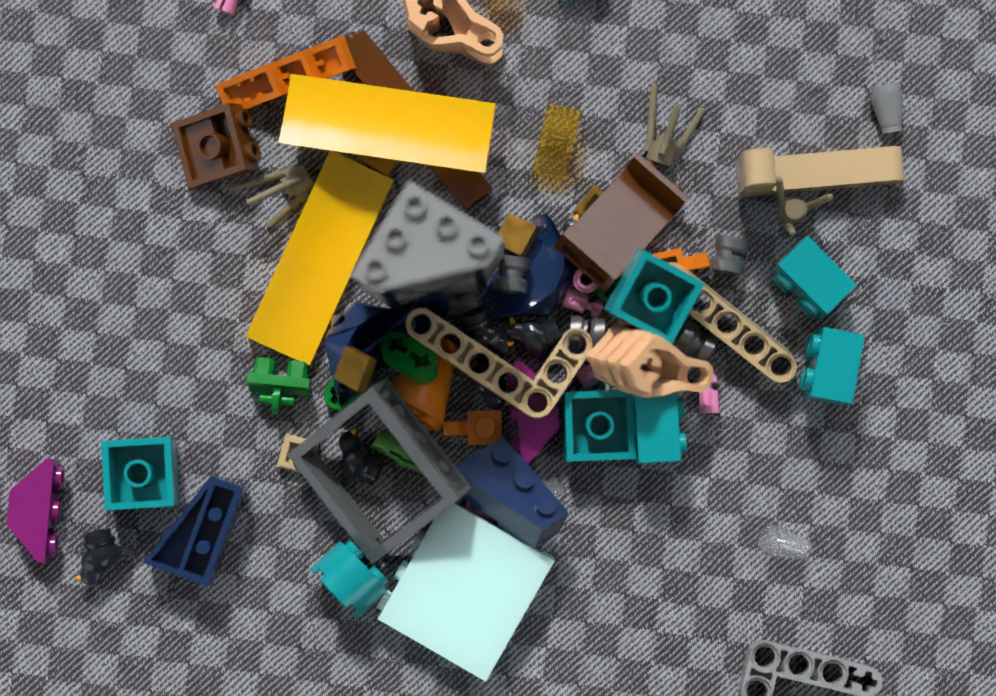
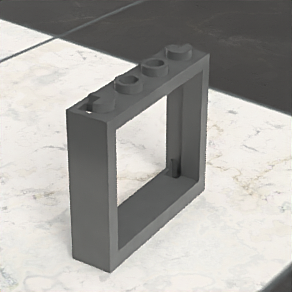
M386 377L368 389L287 454L292 460L295 469L306 478L313 487L316 496L326 504L335 516L339 526L347 531L357 544V548L368 558L371 564H374L458 501L472 488ZM367 404L373 408L442 497V499L386 541L313 449Z

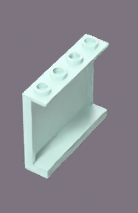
M454 503L432 519L433 522L427 533L422 530L418 533L411 546V549L416 551L410 563L403 560L393 577L399 581L393 593L387 590L376 607L382 611L378 620L480 679L487 681L552 567L555 557L545 551L541 552L537 549H532L513 535L459 504Z

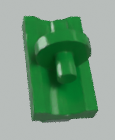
M257 357L253 372L247 373L246 383L249 384V392L260 393L259 403L272 404V414L279 415L281 405L294 407V396L310 398L311 384L308 378L306 362L288 361L287 376L274 375L276 366L274 359Z

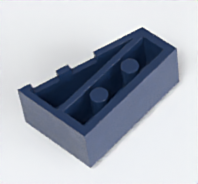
M504 436L455 465L472 487L462 496L463 499L471 503L470 508L478 513L483 511L498 521L497 526L532 549L537 548L560 533L569 512Z
M210 476L183 510V513L171 528L166 531L163 538L142 563L205 586L213 585L248 487L218 476Z

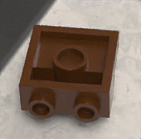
M227 103L171 123L188 189H195L222 179H232L259 170L257 161L261 159V151L257 143L251 141L248 129L252 127V117L249 111L242 107V104Z

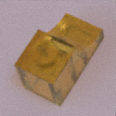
M548 103L532 175L565 183L582 111Z

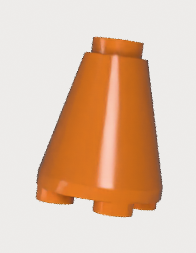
M446 338L441 339L440 346L445 353L453 354L456 352L457 346ZM438 355L436 357L439 371L433 381L419 384L413 382L400 372L391 381L393 387L428 432L429 430H440L443 425L454 372V366ZM416 363L417 369L421 367L419 364Z

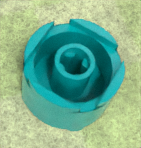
M339 541L310 568V571L314 575L318 571L324 575L320 582L346 610L352 605L357 610L352 616L358 620L387 592L384 585L388 580L375 566L369 570L360 561L364 554L351 541L345 545Z

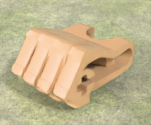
M402 0L406 11L408 29L421 43L431 50L442 53L463 54L485 66H492L502 58L504 48V35L496 24L474 12L466 0ZM445 16L455 35L444 37L431 36L430 34L440 30L439 21L444 23ZM484 40H487L489 42H492L493 45L488 47L483 46L480 43Z
M612 326L586 354V359L589 361L596 379L618 388L619 391L640 397L664 396L681 390L705 392L709 389L713 380V367L709 362L689 358L663 337L638 329ZM641 364H644L649 371L640 369ZM691 367H698L701 376L695 383H690L687 378Z

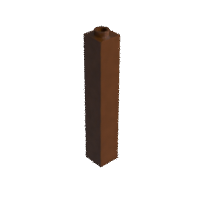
M364 29L358 34L353 31L345 37L356 68L350 71L361 84L413 91ZM427 165L466 213L493 192L492 187L480 172Z

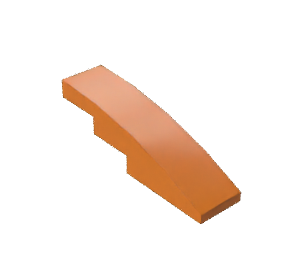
M343 35L275 62L268 63L215 86L223 105L227 103L242 104L243 108L250 109L287 95L290 74L328 79L354 69L356 66Z

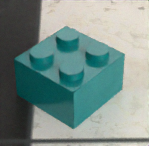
M809 236L800 241L770 271L775 276L772 279L774 284L785 294L790 291L799 300L796 303L797 307L809 318L813 315L817 319L826 316L857 286Z
M637 247L604 309L644 331L663 337L672 344L705 283Z
M823 327L815 331L812 336H808L805 346V356L810 357L808 368L801 371L798 390H803V399L839 406L853 403L865 335Z
M618 389L563 392L561 395L563 460L571 462L636 459L634 395L619 391Z
M677 392L649 398L634 395L635 464L681 461V454L687 453L686 434L679 433V420L685 419L684 399L677 398Z
M176 437L101 441L104 510L180 506Z

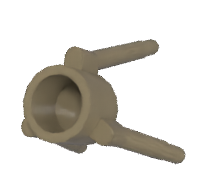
M652 84L647 135L643 151L648 152L646 159L654 164L671 168L673 161L679 162L682 150L699 124L705 109L700 108L675 147L676 140L672 139V135L681 110V105L676 104L665 135L657 134L656 140H654L658 86L657 84Z
M303 164L295 168L291 165L277 172L229 185L228 190L235 191L280 179V184L246 200L247 205H252L283 190L286 191L289 198L293 195L296 196L267 222L266 226L272 228L298 204L309 197L308 191L312 190L314 184Z
M781 177L776 178V201L779 204L777 215L784 224V231L788 232L791 236L796 234L793 225L801 222L805 218L807 211L833 199L832 194L824 195L807 203L799 197L787 198L784 192L783 179Z

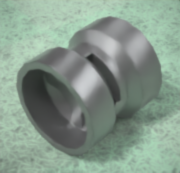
M717 235L714 243L717 251L716 256L711 259L710 270L728 275L743 276L745 265L742 262L743 256L748 252L750 242L741 238Z
M505 255L498 266V273L501 276H497L494 279L493 290L526 294L528 283L522 276H525L526 272L530 269L531 259Z
M571 315L570 330L582 329L590 333L593 348L605 334V318L595 317L592 320H584L582 316ZM572 335L569 337L568 349L579 350L585 347V342L580 336Z
M689 321L674 347L683 354L691 356V358L706 361L719 338L711 333L704 334L700 331L697 324Z

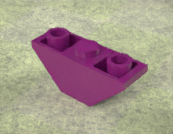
M521 361L513 362V367L532 380L535 378L536 374ZM507 373L508 390H516L518 386L517 378ZM532 393L528 397L527 405L531 411L540 413L545 409L547 401L542 394ZM558 401L553 409L541 418L529 417L510 404L511 424H518L519 438H512V447L527 464L530 463L560 428Z
M46 459L9 491L6 525L38 563L52 562V556H56L58 552L59 538L58 535H54L55 521L59 522L61 518L62 503L57 501L58 487H63L65 479V468L60 467L61 460Z

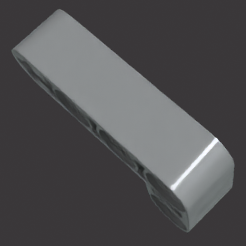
M758 639L753 641L746 651L738 691L740 696H748V685L753 681H761L764 685V692L761 696H772L778 676L857 696H875L881 690L883 679L877 669L864 663ZM761 647H769L772 652L770 662L765 665H758L755 661V653ZM795 655H802L805 659V667L799 673H792L788 667L790 659ZM829 663H836L839 668V674L833 681H825L822 675L824 667ZM867 671V676L872 678L871 684H865L862 689L861 684L848 679V674L851 673L864 677Z

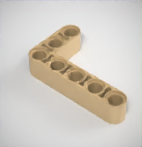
M900 146L774 156L773 148H758L743 151L735 161L738 196L741 197L777 194L776 178L778 177L783 179L785 193L887 185L905 181L902 149Z
M676 262L669 263L674 267L700 280L697 276H695L683 265ZM705 284L700 293H704L710 298L708 305L702 309L692 307L689 315L771 380L778 383L791 380L797 370L793 354ZM730 314L736 318V324L732 329L723 330L717 325L718 319L722 315ZM619 318L615 326L624 327L632 324ZM750 336H758L763 340L761 348L756 351L747 350L744 347V343ZM778 357H785L789 360V366L783 372H775L771 369L773 360Z
M425 308L415 309L406 319L407 332L414 340L532 418L544 417L553 409L585 361L586 354L592 349V339L586 331L582 329L567 331L532 380L430 310ZM419 315L428 317L432 323L431 329L425 334H417L411 327L413 319ZM454 335L459 339L460 349L456 353L448 354L441 349L440 342L444 336ZM577 335L584 340L585 349L581 354H572L568 351L566 342L570 336ZM482 354L488 358L489 368L486 372L475 373L471 370L469 360L473 355ZM559 364L565 369L566 377L562 383H553L548 379L547 369L550 365ZM505 373H510L517 378L518 386L512 393H505L499 388L498 380ZM532 393H540L546 398L547 405L540 413L531 411L527 405L528 397Z

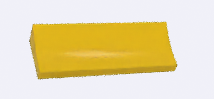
M290 74L279 143L485 173L487 172L496 103Z
M329 151L245 337L295 360L306 362L309 366L312 365L329 328L332 315L335 314L352 277L351 273L362 255L395 182L394 179L365 167L335 151Z

